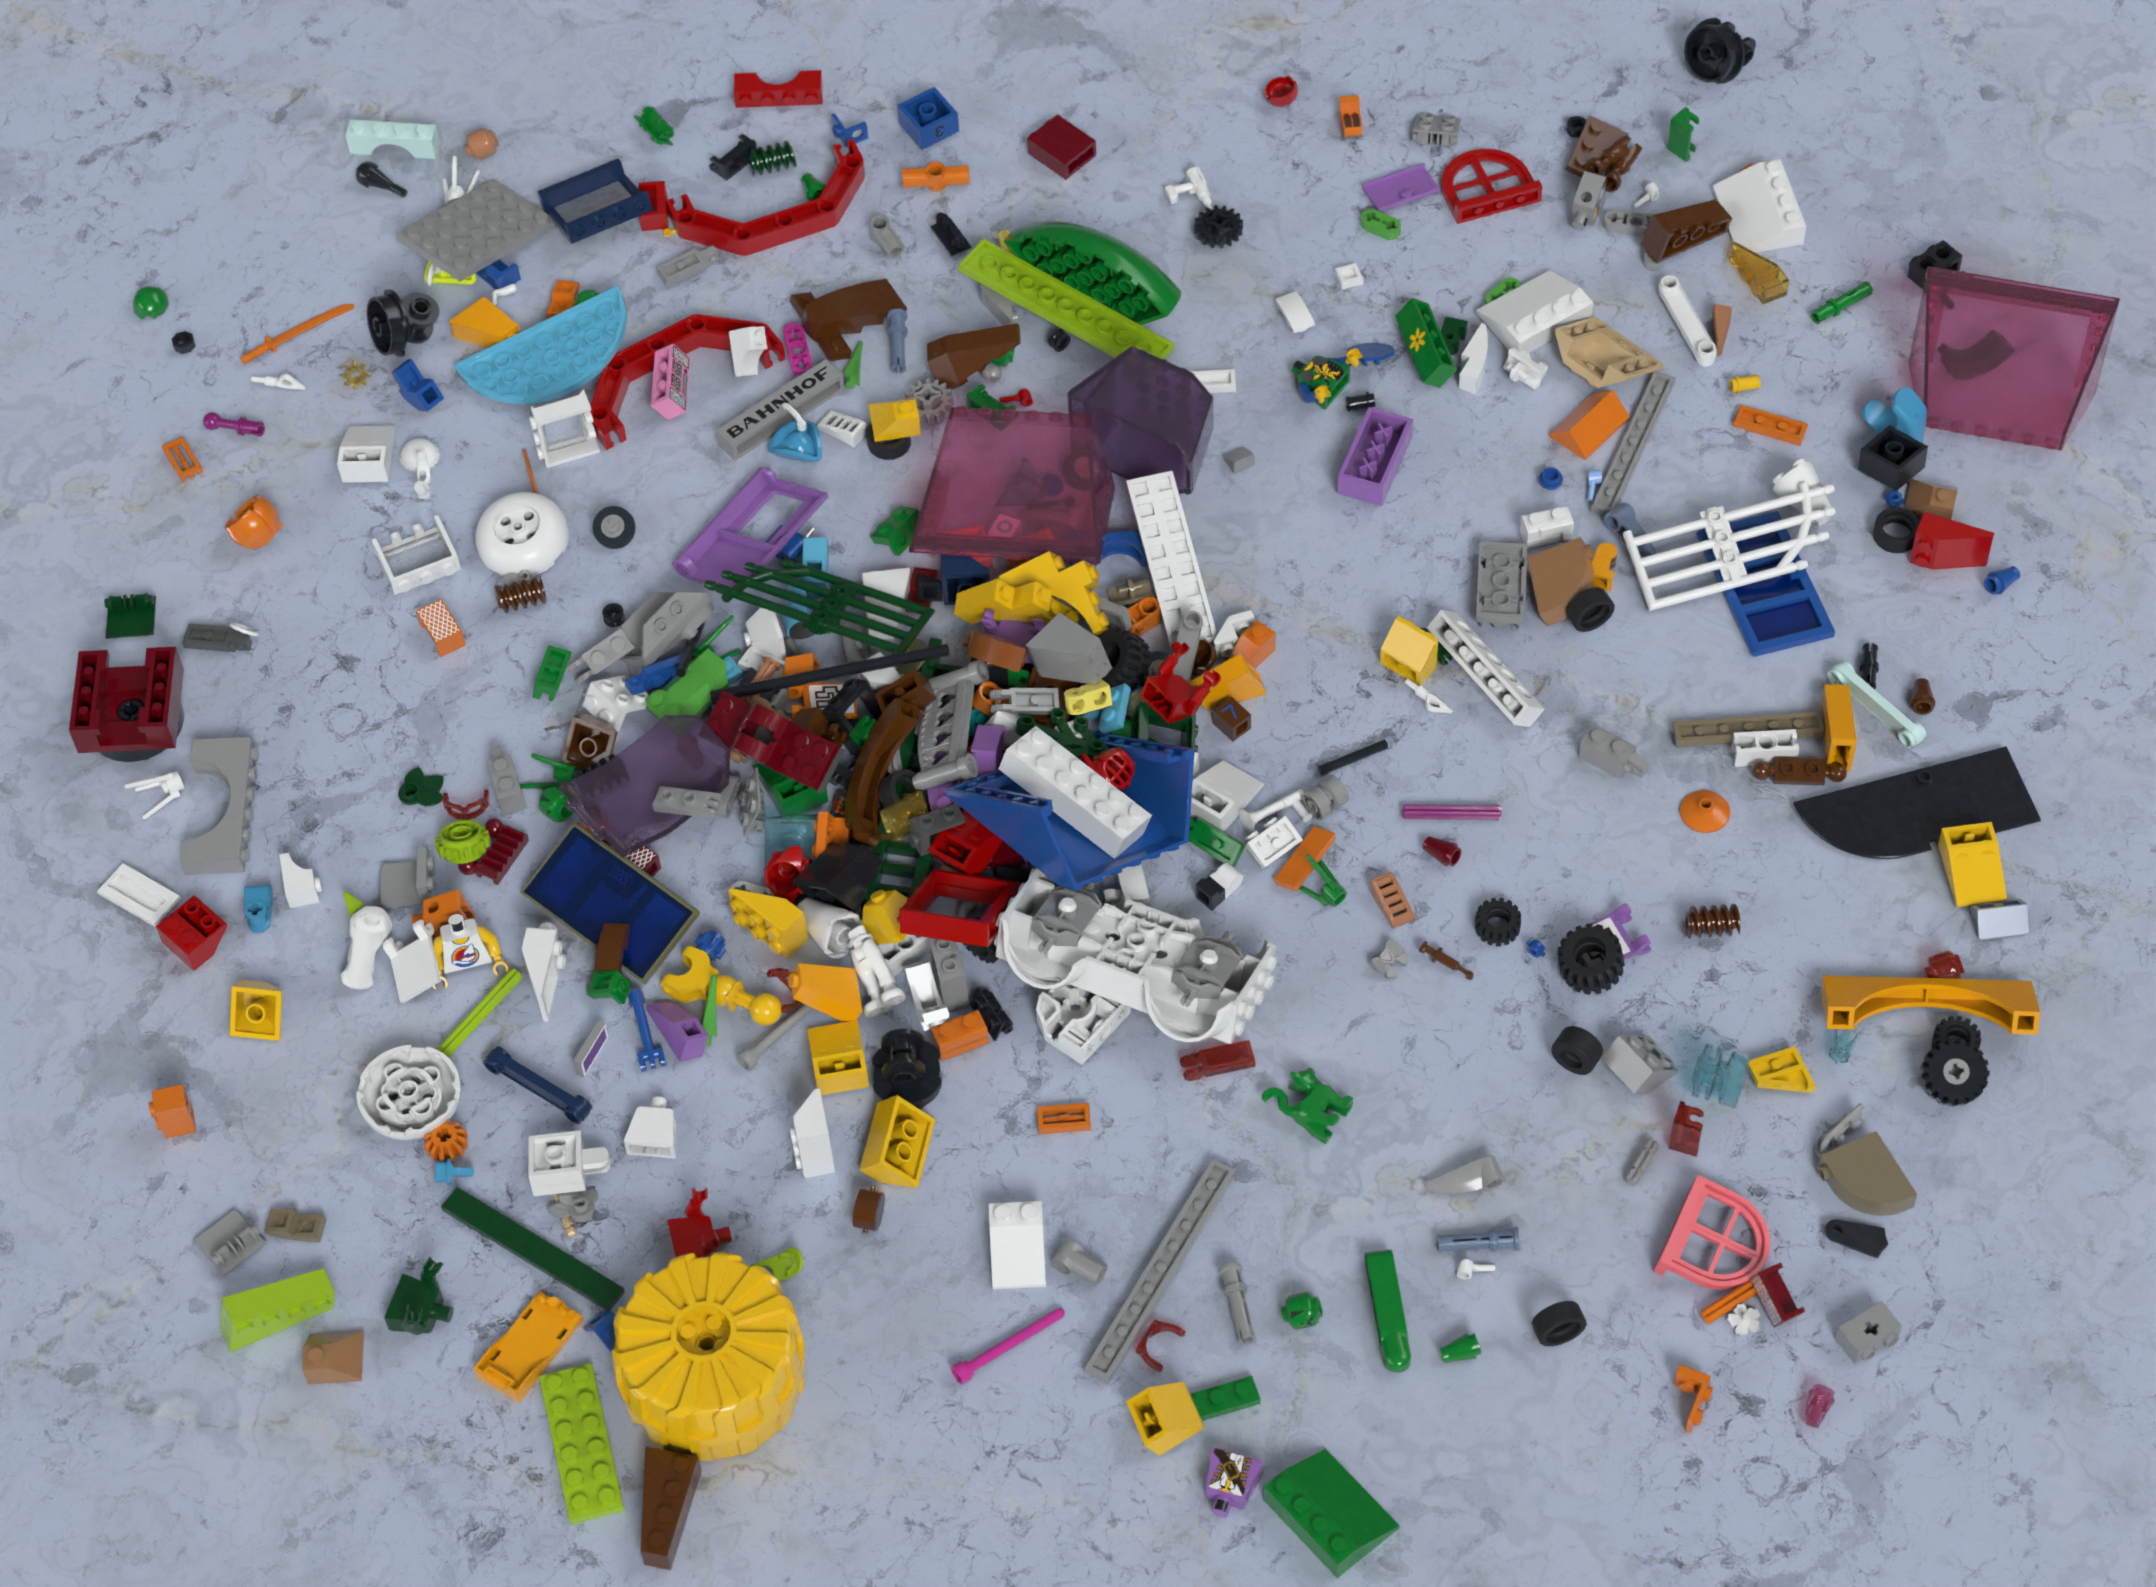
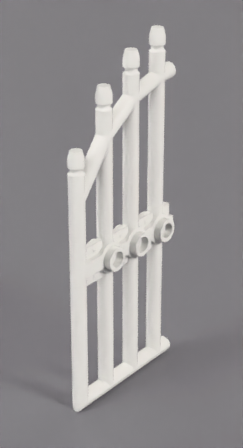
M1804 482L1799 485L1800 492L1728 512L1724 511L1723 506L1708 508L1706 511L1700 512L1701 519L1636 537H1633L1631 530L1623 532V537L1649 611L1807 568L1808 563L1806 560H1799L1796 563L1792 562L1802 547L1829 539L1828 531L1808 535L1811 522L1835 514L1834 507L1812 511L1811 499L1820 497L1823 494H1831L1835 491L1834 485L1828 484L1823 487L1809 489L1808 483ZM1802 502L1803 514L1732 533L1728 522ZM1800 525L1796 539L1741 554L1736 544L1738 541ZM1702 528L1706 530L1709 540L1643 558L1640 557L1637 546ZM1709 549L1713 550L1716 558L1712 562L1649 579L1644 568ZM1788 551L1776 567L1747 575L1743 563ZM1715 570H1720L1722 582L1655 600L1652 591L1653 587Z

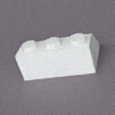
M820 1088L814 1089L793 1116L795 1127L790 1128L797 1170L803 1169L804 1178L835 1172Z

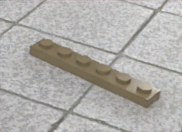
M1821 711L1675 721L1672 727L1676 747L1732 744L1735 732L1796 729L1797 739L1824 737L1825 733Z

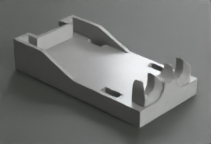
M1479 541L1476 622H1480L1481 627L1483 622L1492 623V627L1503 629L1507 628V624H1517L1516 628H1519V624H1524L1527 544ZM1481 561L1486 562L1485 568L1481 565ZM1519 563H1524L1522 570L1519 569ZM1479 598L1484 599V605H1481L1482 602H1479ZM1518 600L1523 601L1520 607H1518Z

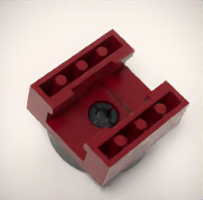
M176 646L146 648L145 666L109 667L110 655L108 650L78 652L69 732L78 753L99 752L101 755L115 761L136 762L148 760L165 749L176 748V739L184 722V711L180 702L184 668Z

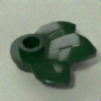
M420 767L411 770L405 776V783L398 792L400 801L405 805L417 803L425 807L437 805L444 799L442 794L439 793L444 783V777L442 775L424 776Z

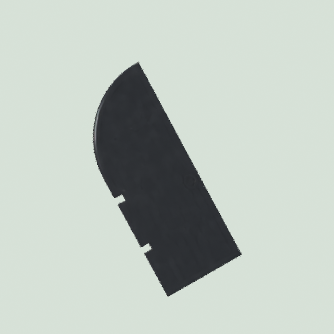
M2007 746L1793 803L1804 823L1825 842L1847 853L1872 859H1896L1932 850L1931 842H1935L1938 847L1942 828L1992 822L1995 833L2041 821Z

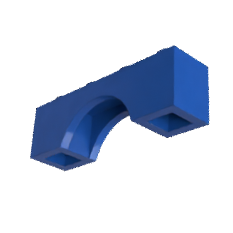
M1138 530L1102 532L1099 534L1067 537L1070 567L1083 560L1097 567L1102 559L1114 554L1131 556L1142 567L1148 566Z

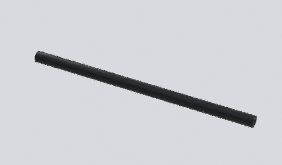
M948 644L712 690L710 691V696L714 703L717 702L722 691L739 698L950 656Z

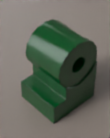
M1445 317L1441 333L1450 354L1455 355L1459 351V339H1466L1468 321Z

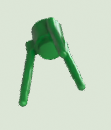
M730 615L695 649L692 660L707 648L714 652L709 644L734 619V615ZM737 649L720 656V658L723 660L728 656L733 657L740 654L741 650Z
M532 753V758L555 767L553 778L557 779V782L520 784L521 789L550 788L554 786L565 789L567 784H574L573 771L577 770V766L559 763Z
M1307 854L1306 859L1326 883L1320 890L1322 896L1302 885L1299 890L1320 901L1325 907L1329 903L1333 907L1339 905L1345 899L1347 892L1338 883L1322 859L1317 863Z

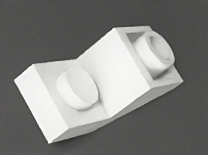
M1252 610L1228 616L1214 640L1217 659L1229 657L1238 642L1237 636H1241L1255 622Z

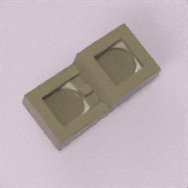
M271 1209L264 1232L267 1235L283 1239L320 1242L327 1219L323 1214H299L295 1209Z

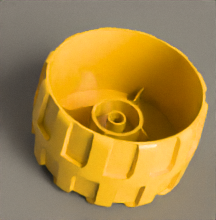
M717 1252L711 1257L697 1258L694 1253L675 1257L670 1260L668 1267L655 1274L647 1272L635 1283L634 1294L625 1307L618 1308L613 1323L616 1340L614 1349L611 1352L614 1375L623 1402L633 1422L642 1426L649 1435L651 1442L663 1450L697 1456L699 1461L713 1462L715 1459L729 1458L737 1455L743 1456L759 1449L758 1446L770 1439L777 1431H782L793 1417V1409L799 1394L804 1391L806 1362L805 1343L799 1319L792 1302L785 1297L778 1279L761 1266L751 1267L745 1264L741 1256ZM708 1347H711V1348H712V1349L706 1350V1351L703 1350V1349L708 1348Z

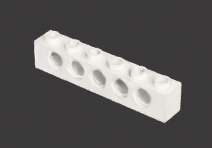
M1440 610L1427 629L1514 725L1531 727L1545 708L1457 612Z

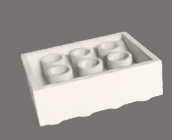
M1781 159L1757 163L1713 185L1717 201L1732 217L1728 231L1738 256L1804 244L1807 226Z
M1549 270L1476 310V313L1508 350L1515 348L1519 352L1524 350L1530 353L1555 339L1557 327L1591 318L1594 303L1579 286Z

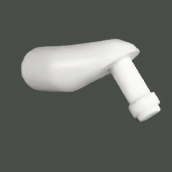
M510 284L493 290L490 294L492 295V303L496 306L497 296L510 295L517 291V286Z

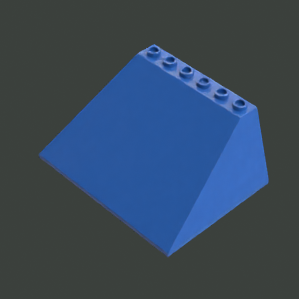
M1102 732L1092 733L1095 739L1106 743L1108 749L1113 747L1122 748L1135 762V771L1130 781L1131 784L1121 792L1152 815L1144 834L1115 859L1052 811L1051 799L1031 795L999 769L945 790V793L1057 885L1068 887L1069 890H1079L1084 888V884L1102 881L1106 875L1119 874L1126 867L1138 866L1143 860L1158 858L1160 853L1175 851L1179 849L1180 845L1189 842L1195 753L1194 748ZM1074 746L1070 747L1072 750L1077 749V747Z

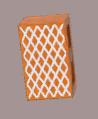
M442 599L415 611L421 628L425 627L431 636L440 657L465 646L462 630Z

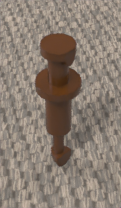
M1427 941L1423 942L1419 952L1431 955L1433 963L1438 961L1453 971L1459 970L1466 974L1468 980L1473 979V972L1461 967L1458 961L1443 953V948L1439 947L1438 950H1435L1427 945Z

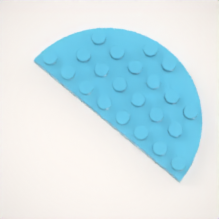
M617 285L453 365L460 378L471 389L484 397L498 402L534 404L567 395L596 377L609 364L621 345L626 329L627 311L620 288Z

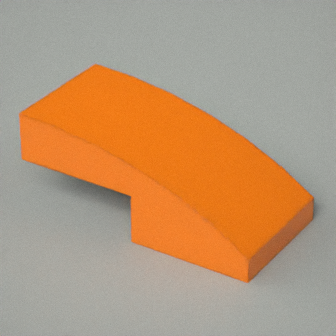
M557 280L551 292L552 301L546 311V320L574 307V301L579 292V282Z

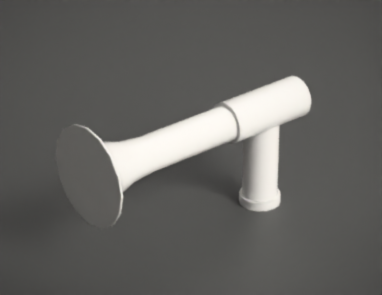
M1302 789L1258 811L1248 813L1245 810H1240L1239 812L1240 821L1249 833L1255 831L1254 826L1263 818L1290 806H1293L1303 822L1309 821L1313 815L1301 803L1302 794L1304 793Z

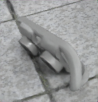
M1861 1103L1854 1109L1851 1108L1817 1140L1815 1152L1819 1158L1821 1154L1826 1153L1828 1144L1831 1143L1836 1147L1846 1138L1843 1133L1848 1127L1852 1131L1863 1122L1861 1116L1863 1115L1862 1110L1864 1106Z

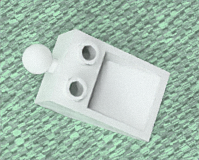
M544 922L539 928H526L522 944L526 968L544 1022L549 1021L560 970L564 969L566 965V955L562 953L563 943L558 938L556 925L551 922Z

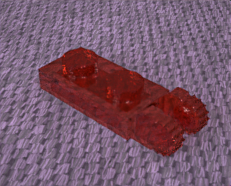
M1249 1040L1199 1050V1052L1185 1055L1179 1060L1181 1067L1185 1068L1196 1066L1200 1062L1202 1066L1185 1070L1183 1075L1187 1081L1199 1080L1204 1076L1209 1077L1256 1067V1061Z

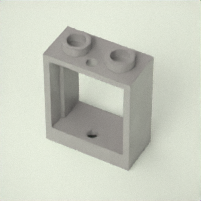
M934 938L929 939L933 975L942 1003L947 1007L948 1013L969 1008L966 974L957 943Z

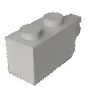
M1595 724L1592 725L1581 740L1579 758L1616 778H1622L1625 773H1631L1642 778L1648 770V762L1640 758V755L1636 753L1635 745Z
M500 745L490 747L493 759L486 762L503 815L527 809L511 755L503 756Z

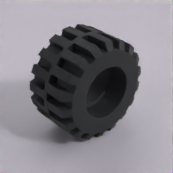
M1118 628L1107 629L1103 631V635L1099 634L1097 637L1100 638L1112 666V669L1102 680L1109 684L1110 688L1125 683L1133 691L1137 688L1138 684L1141 685L1144 682L1143 678L1149 673L1147 670L1151 666V661L1149 660L1151 651H1148V644L1141 637Z
M1586 924V928H1581V925L1575 927V932L1571 930L1567 932V939L1562 938L1560 941L1561 947H1558L1557 951L1563 979H1566L1567 985L1569 987L1574 986V990L1579 993L1581 990H1584V993L1588 995L1591 994V991L1601 994V989L1604 988L1606 991L1610 990L1611 983L1616 985L1619 982L1618 976L1623 975V966H1625L1621 943H1619L1618 937L1613 935L1612 931L1608 928L1604 931L1603 926L1597 924L1596 928L1592 927V924ZM1596 951L1605 955L1603 961L1593 967H1584L1577 963L1578 959L1587 952Z

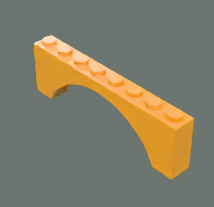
M1823 975L1821 1002L1827 1029L1853 1030L1864 1019L1892 1009L1938 1007L1963 1011L1983 1017L2000 1025L2011 1034L2038 1035L2040 1009L2032 981Z

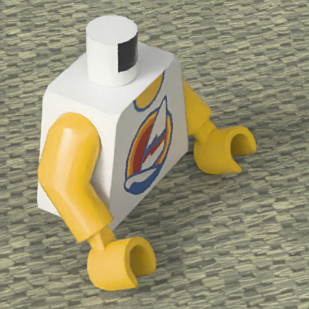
M454 914L449 917V924L440 928V936L435 938L433 948L440 977L444 980V989L447 988L448 983L442 975V970L447 974L491 963V958H494L493 972L495 975L499 976V971L496 967L499 964L504 965L506 972H508L509 964L505 959L501 958L503 953L496 935L484 926H478L475 919L464 920L462 915Z

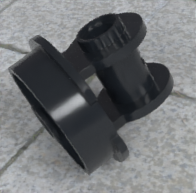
M1708 18L1700 22L1687 36L1684 45L1685 61L1689 70L1699 80L1715 82L1717 84L1727 83L1736 78L1742 67L1747 65L1753 58L1756 41L1751 37L1742 39L1735 32V25L1730 21L1721 23V20L1718 18Z
M386 289L384 295L370 298L367 304L369 332L375 347L384 356L394 354L397 357H404V349L407 342L413 344L426 342L431 337L433 324L439 316L437 302L429 295L423 293L409 294L401 301L395 291Z
M902 1028L886 1033L881 1038V1048L872 1058L875 1082L873 1084L874 1093L882 1101L898 1095L918 1109L926 1106L935 1099L942 1086L943 1078L939 1063L941 1059L939 1050L933 1044L925 1041L924 1036L915 1030Z

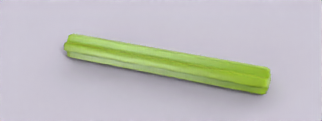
M515 968L510 969L436 1049L449 1058L522 979L521 973Z

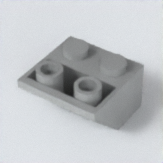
M1619 1035L1601 1057L1605 1064L1634 1094H1648L1678 1072L1672 1065V1059L1668 1055L1661 1053L1655 1047V1041L1647 1035Z

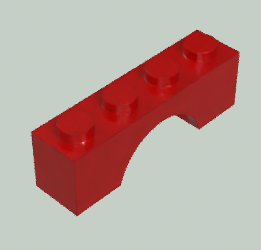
M799 71L794 79L784 84L766 83L758 77L757 73H734L736 108L821 105L823 104L822 71Z

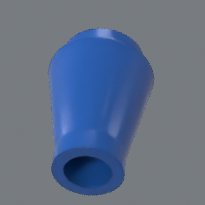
M2011 566L2006 569L1990 572L1984 579V586L1991 594H2002L2013 582L2020 578V571L2017 567Z

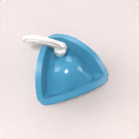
M783 403L782 407L788 410L796 420L786 423L775 433L768 447L769 453L802 462H818L822 458V444L817 426L811 421L803 420L788 403Z

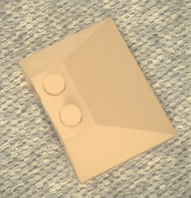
M1596 316L1557 327L1555 330L1563 363L1573 373L1581 375L1588 380V383L1593 387L1600 388L1661 370L1664 367V364Z

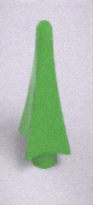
M862 341L858 342L854 355L843 373L846 377L844 384L849 389H853L855 384L860 386Z
M716 975L711 977L709 992L700 1021L708 1034L706 1046H711L712 1036L717 1037Z

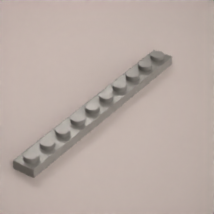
M1215 1159L1211 1160L1085 1366L1086 1374L1109 1385L1235 1177L1236 1169Z

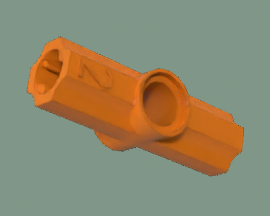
M931 162L924 168L902 169L903 188L928 187L929 190L937 192L949 185H969V165L944 166L940 162Z

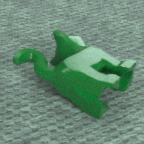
M1312 1068L1301 1070L1298 1073L1293 1071L1290 1073L1293 1083L1288 1086V1089L1307 1094L1295 1107L1288 1105L1287 1095L1279 1088H1268L1262 1093V1101L1266 1102L1271 1097H1276L1281 1112L1292 1117L1297 1124L1304 1127L1313 1137L1324 1144L1333 1135L1327 1127L1338 1124L1340 1120L1337 1114H1326L1327 1110L1337 1112L1339 1115L1346 1117L1353 1106V1098L1351 1096H1339L1330 1085L1317 1079Z

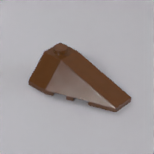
M1016 323L946 335L927 343V362L935 380H939V385L946 383L947 389L951 390L968 382L967 378L976 371L982 372L986 369L984 365L992 359H1000L1021 343L1020 325Z

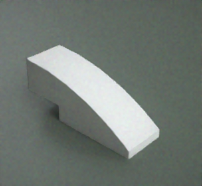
M1481 323L1461 355L1462 371L1460 372L1459 389L1475 395L1482 384L1487 364L1488 334L1486 324Z

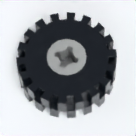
M1948 1039L1930 1049L1923 1058L1924 1061L1920 1066V1081L1924 1083L1922 1087L1930 1093L1929 1097L1933 1100H1938L1939 1104H1947L1950 1107L1966 1105L1980 1096L1987 1086V1078L1990 1076V1070H1987V1065L1989 1064L1987 1059L1984 1060L1982 1056L1984 1053L1981 1050L1978 1051L1973 1043L1968 1044L1965 1042L1966 1040Z

